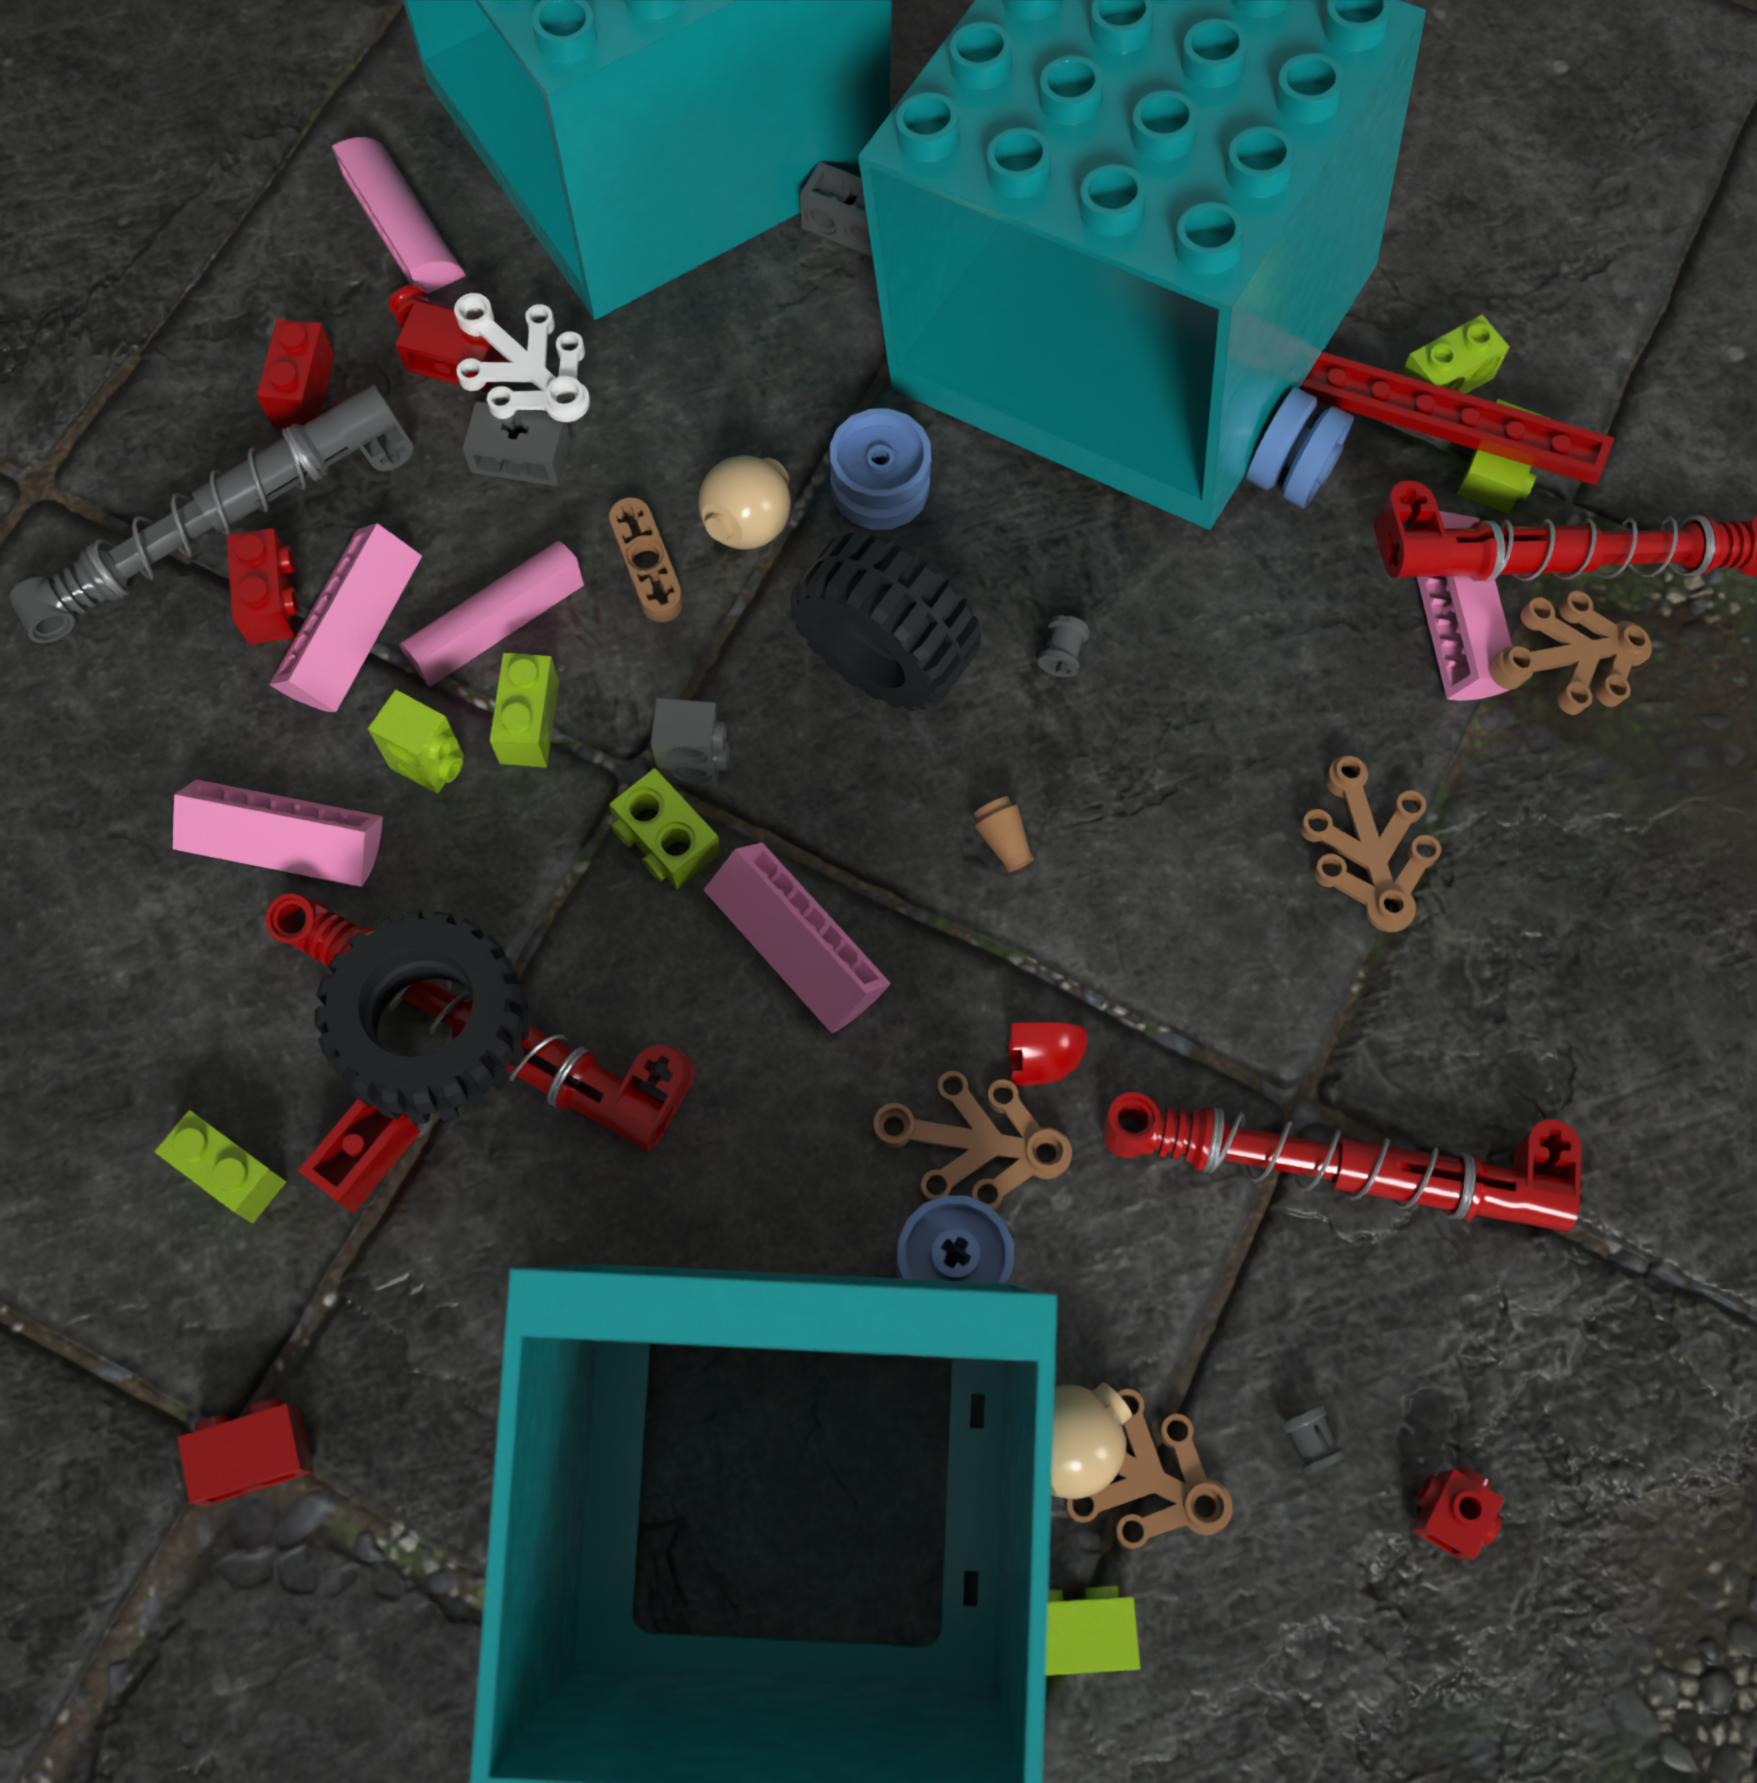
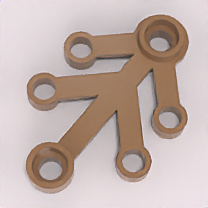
M1578 590L1572 591L1560 601L1558 606L1559 613L1567 622L1580 623L1602 638L1592 640L1554 617V607L1548 600L1542 597L1533 598L1521 609L1520 617L1522 622L1529 629L1540 630L1564 646L1532 652L1521 646L1506 647L1490 661L1489 672L1494 682L1504 689L1512 690L1527 681L1533 672L1574 665L1567 686L1558 693L1557 702L1560 708L1567 714L1577 715L1592 703V693L1588 687L1599 660L1608 658L1611 664L1607 677L1596 686V696L1607 707H1616L1627 699L1631 693V688L1627 681L1631 667L1641 665L1650 657L1652 652V644L1645 630L1629 621H1622L1617 624L1611 622L1593 611L1592 600L1587 594ZM1572 695L1577 698L1578 702L1573 699Z
M1341 756L1331 764L1326 773L1325 782L1331 793L1345 799L1357 839L1334 827L1331 816L1321 809H1313L1305 815L1300 824V832L1306 840L1320 842L1367 869L1371 884L1346 872L1347 866L1345 861L1336 854H1326L1319 859L1314 868V877L1320 885L1335 887L1364 904L1368 920L1377 929L1385 932H1398L1405 929L1414 919L1416 904L1411 896V892L1425 868L1432 866L1440 856L1441 846L1437 839L1430 835L1416 837L1407 850L1409 861L1395 882H1393L1388 861L1409 826L1417 822L1425 812L1426 801L1416 791L1409 790L1401 793L1393 805L1394 814L1379 838L1363 788L1368 779V770L1365 764L1357 757ZM1341 768L1353 770L1357 777H1346L1342 773ZM1402 802L1413 803L1417 808V812H1407L1403 808ZM1308 821H1319L1324 826V831L1317 832L1312 830ZM1417 846L1427 847L1431 852V857L1421 856L1417 852ZM1325 864L1334 866L1338 871V876L1331 877L1326 875L1322 866ZM1391 900L1399 906V912L1393 913L1388 911L1384 906V901Z
M947 1071L941 1075L938 1080L937 1093L943 1102L954 1105L970 1129L916 1120L912 1112L906 1106L899 1103H889L882 1106L874 1117V1134L877 1140L884 1146L898 1148L904 1146L908 1141L967 1150L942 1169L931 1170L923 1176L920 1191L923 1198L928 1202L945 1195H950L952 1187L997 1156L1019 1159L993 1180L989 1178L979 1180L973 1187L971 1198L978 1201L980 1200L977 1192L981 1188L989 1187L995 1191L997 1199L993 1203L987 1204L995 1211L1000 1206L1003 1196L1032 1176L1041 1179L1056 1178L1066 1171L1072 1159V1148L1067 1137L1057 1129L1050 1127L1040 1128L1018 1098L1019 1094L1016 1085L1006 1079H1000L991 1084L987 1094V1102L995 1112L1007 1115L1021 1138L1003 1135L998 1131L968 1090L966 1077L958 1071ZM949 1080H955L961 1084L962 1091L957 1095H949L943 1089L944 1083ZM997 1089L1008 1090L1012 1095V1100L1007 1104L998 1103L993 1097V1093ZM897 1120L903 1125L904 1130L897 1136H891L885 1132V1124L888 1121ZM1042 1146L1050 1147L1055 1153V1159L1051 1162H1042L1038 1159L1036 1150ZM934 1178L942 1180L946 1186L945 1191L940 1195L931 1194L926 1188L929 1180Z
M1133 1389L1120 1390L1118 1392L1120 1397L1129 1396L1134 1399L1137 1405L1136 1413L1123 1424L1134 1454L1133 1457L1125 1453L1122 1467L1118 1472V1475L1126 1479L1109 1484L1100 1492L1088 1496L1092 1503V1510L1088 1516H1078L1072 1506L1074 1499H1066L1065 1510L1069 1518L1077 1523H1087L1092 1521L1098 1512L1155 1493L1175 1505L1143 1518L1136 1514L1121 1517L1115 1525L1114 1534L1117 1542L1122 1547L1127 1549L1140 1548L1147 1542L1148 1538L1182 1526H1186L1192 1532L1200 1535H1211L1224 1529L1232 1516V1500L1227 1489L1221 1483L1206 1478L1192 1440L1194 1428L1191 1421L1182 1414H1172L1166 1417L1159 1426L1160 1439L1166 1446L1174 1449L1184 1481L1182 1482L1163 1471L1143 1416L1145 1404L1142 1396ZM1171 1421H1178L1184 1426L1186 1433L1182 1441H1174L1167 1434V1426ZM1199 1496L1208 1497L1213 1504L1212 1514L1207 1518L1201 1517L1195 1510L1194 1504ZM1127 1521H1134L1141 1528V1537L1135 1543L1128 1542L1123 1536L1122 1528Z

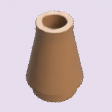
M1008 796L996 799L973 813L977 821L974 828L1003 862L1008 873L1016 871L1034 861L1029 849L1018 805H1012Z

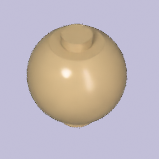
M746 455L730 457L715 465L704 478L698 495L699 514L709 535L720 543L735 549L758 548L776 538L786 525L791 507L788 489L789 476L786 469L772 458L760 459Z
M1104 1382L1093 1391L1079 1385H1060L1054 1387L1051 1495L1065 1499H1080L1094 1495L1107 1487L1122 1467L1126 1453V1437L1123 1433L1122 1425L1132 1417V1413L1120 1395Z

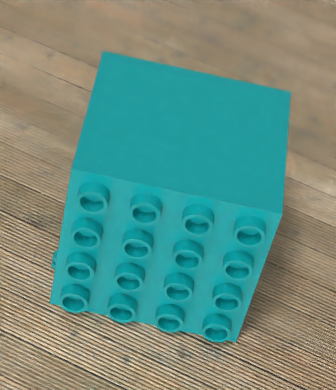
M403 0L427 84L594 320L801 213L800 193L819 161L861 177L858 155L890 114L892 0Z
M975 0L858 155L892 390L1210 530L1248 471L1253 457L1282 403L1292 389L1300 388L1377 266L1426 9L1401 0Z
M606 1264L510 1269L470 1783H1042L1057 1295L1022 1284ZM651 1342L952 1357L942 1617L940 1633L932 1643L927 1645L664 1633L649 1632L637 1624L634 1618V1598ZM971 1394H984L981 1415L983 1427H970ZM965 1571H978L975 1579L977 1604H963Z

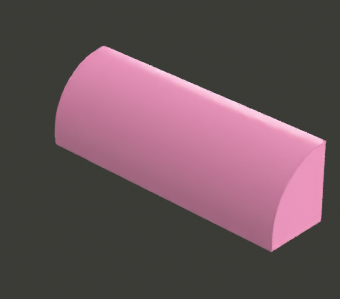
M356 137L332 145L344 179L410 285L421 286L426 294H429L466 276L390 154L380 142L371 138Z
M1439 511L1445 529L1469 528L1474 522H1480L1479 518ZM1469 576L1417 577L1446 698L1459 701L1476 700L1509 691V689H1504L1497 685L1489 672L1490 661L1503 649L1512 646L1495 579L1492 582L1473 581Z
M378 523L357 529L269 685L304 704L322 711L337 712L422 555Z
M560 541L554 542L401 642L400 648L403 654L430 688L584 586L577 558Z
M196 779L174 794L173 849L362 887L368 879L377 857L383 816Z
M762 842L735 849L705 887V893L831 1033L840 1030L857 1018L891 984Z

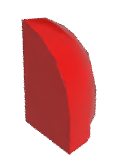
M1011 1023L1008 1035L1011 1082L1016 1086L1043 1085L1060 1081L1077 1068L1086 1053L1088 1038L1086 1029L1066 1023Z

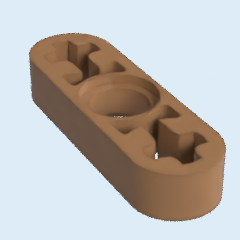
M621 499L612 506L609 520L644 614L653 621L667 622L673 620L680 614L683 608L681 587L647 504L640 499ZM633 516L637 521L641 536L633 539L630 527L625 522L626 517ZM643 551H652L659 556L658 562L650 568L637 567L633 560L637 554ZM658 580L663 594L668 597V603L660 605L658 600L655 599L652 583Z

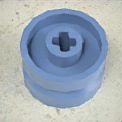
M1296 387L1286 397L1269 425L1250 464L1246 480L1267 491L1279 483L1289 468V473L1282 488L1283 499L1304 510L1335 466L1342 452L1343 443L1352 426L1354 416L1332 406L1321 414L1311 429L1310 426L1317 412V397Z
M889 408L867 409L850 416L837 428L830 443L831 496L838 511L853 524L871 530H890L909 523L923 510L930 491L931 442L919 423L909 415Z
M945 1195L924 1203L907 1219L898 1239L896 1275L900 1279L1007 1284L1014 1267V1243L1005 1221L989 1205L969 1196ZM951 1253L958 1254L963 1259L964 1265L962 1266L957 1262L955 1268L946 1266L945 1258Z

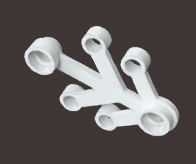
M469 293L457 300L454 312L459 327L469 335L482 336L509 361L480 362L474 358L465 359L458 364L456 369L460 385L468 391H476L481 389L486 382H532L541 390L512 391L505 386L491 389L487 395V403L494 417L506 419L514 415L516 410H546L549 416L557 421L571 422L581 418L587 412L590 405L589 393L586 387L577 380L578 362L585 356L583 339L578 333L564 332L556 340V348L560 358L559 376L556 378L546 369L548 335L555 327L553 313L548 306L543 304L533 305L526 312L525 318L529 329L528 351H526L494 322L491 304L484 295ZM538 318H546V321L543 323H534ZM568 345L577 346L576 349L571 351L564 350ZM469 372H478L474 377H465ZM499 400H509V402L505 405H495V403ZM564 400H573V401L570 402V403H566V404H562V403H561V402H563Z

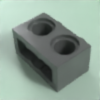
M819 161L800 193L802 229L872 256L861 177Z
M657 698L651 737V747L657 771L669 783L718 787L719 770H728L730 742L726 741L727 723L726 721H719L716 703Z

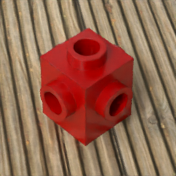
M1460 1467L1459 1471L1450 1469L1439 1472L1437 1477L1431 1474L1418 1493L1416 1503L1422 1506L1411 1531L1459 1560L1476 1559L1482 1545L1488 1546L1491 1544L1501 1528L1503 1516L1498 1514L1504 1498L1489 1490L1492 1483L1486 1477L1466 1467Z

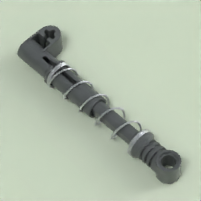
M373 383L304 425L294 423L290 427L283 429L284 437L263 450L250 448L248 459L226 472L212 471L209 482L191 492L193 500L179 493L173 494L171 500L172 512L158 521L153 522L141 516L134 517L132 525L133 536L118 545L107 540L98 539L95 541V544L91 543L90 546H86L85 549L80 551L79 560L74 562L75 569L69 565L63 568L64 574L60 571L53 574V579L38 576L20 582L10 592L9 600L32 641L37 643L56 641L71 632L75 626V618L78 617L77 612L81 615L88 611L87 606L92 609L98 605L97 600L100 602L105 600L117 601L120 598H124L125 595H129L128 578L141 572L147 579L153 581L154 575L150 565L177 549L186 557L191 558L192 552L188 542L213 527L217 532L221 531L229 535L230 525L257 509L267 512V503L295 486L304 490L306 488L305 480L310 477L314 481L322 479V477L328 474L330 465L359 448L376 470H393L400 467L410 458L414 449L412 442ZM180 497L188 502L176 509V498ZM142 520L150 524L137 533V521ZM101 543H105L112 548L109 550H105L99 547L98 545Z

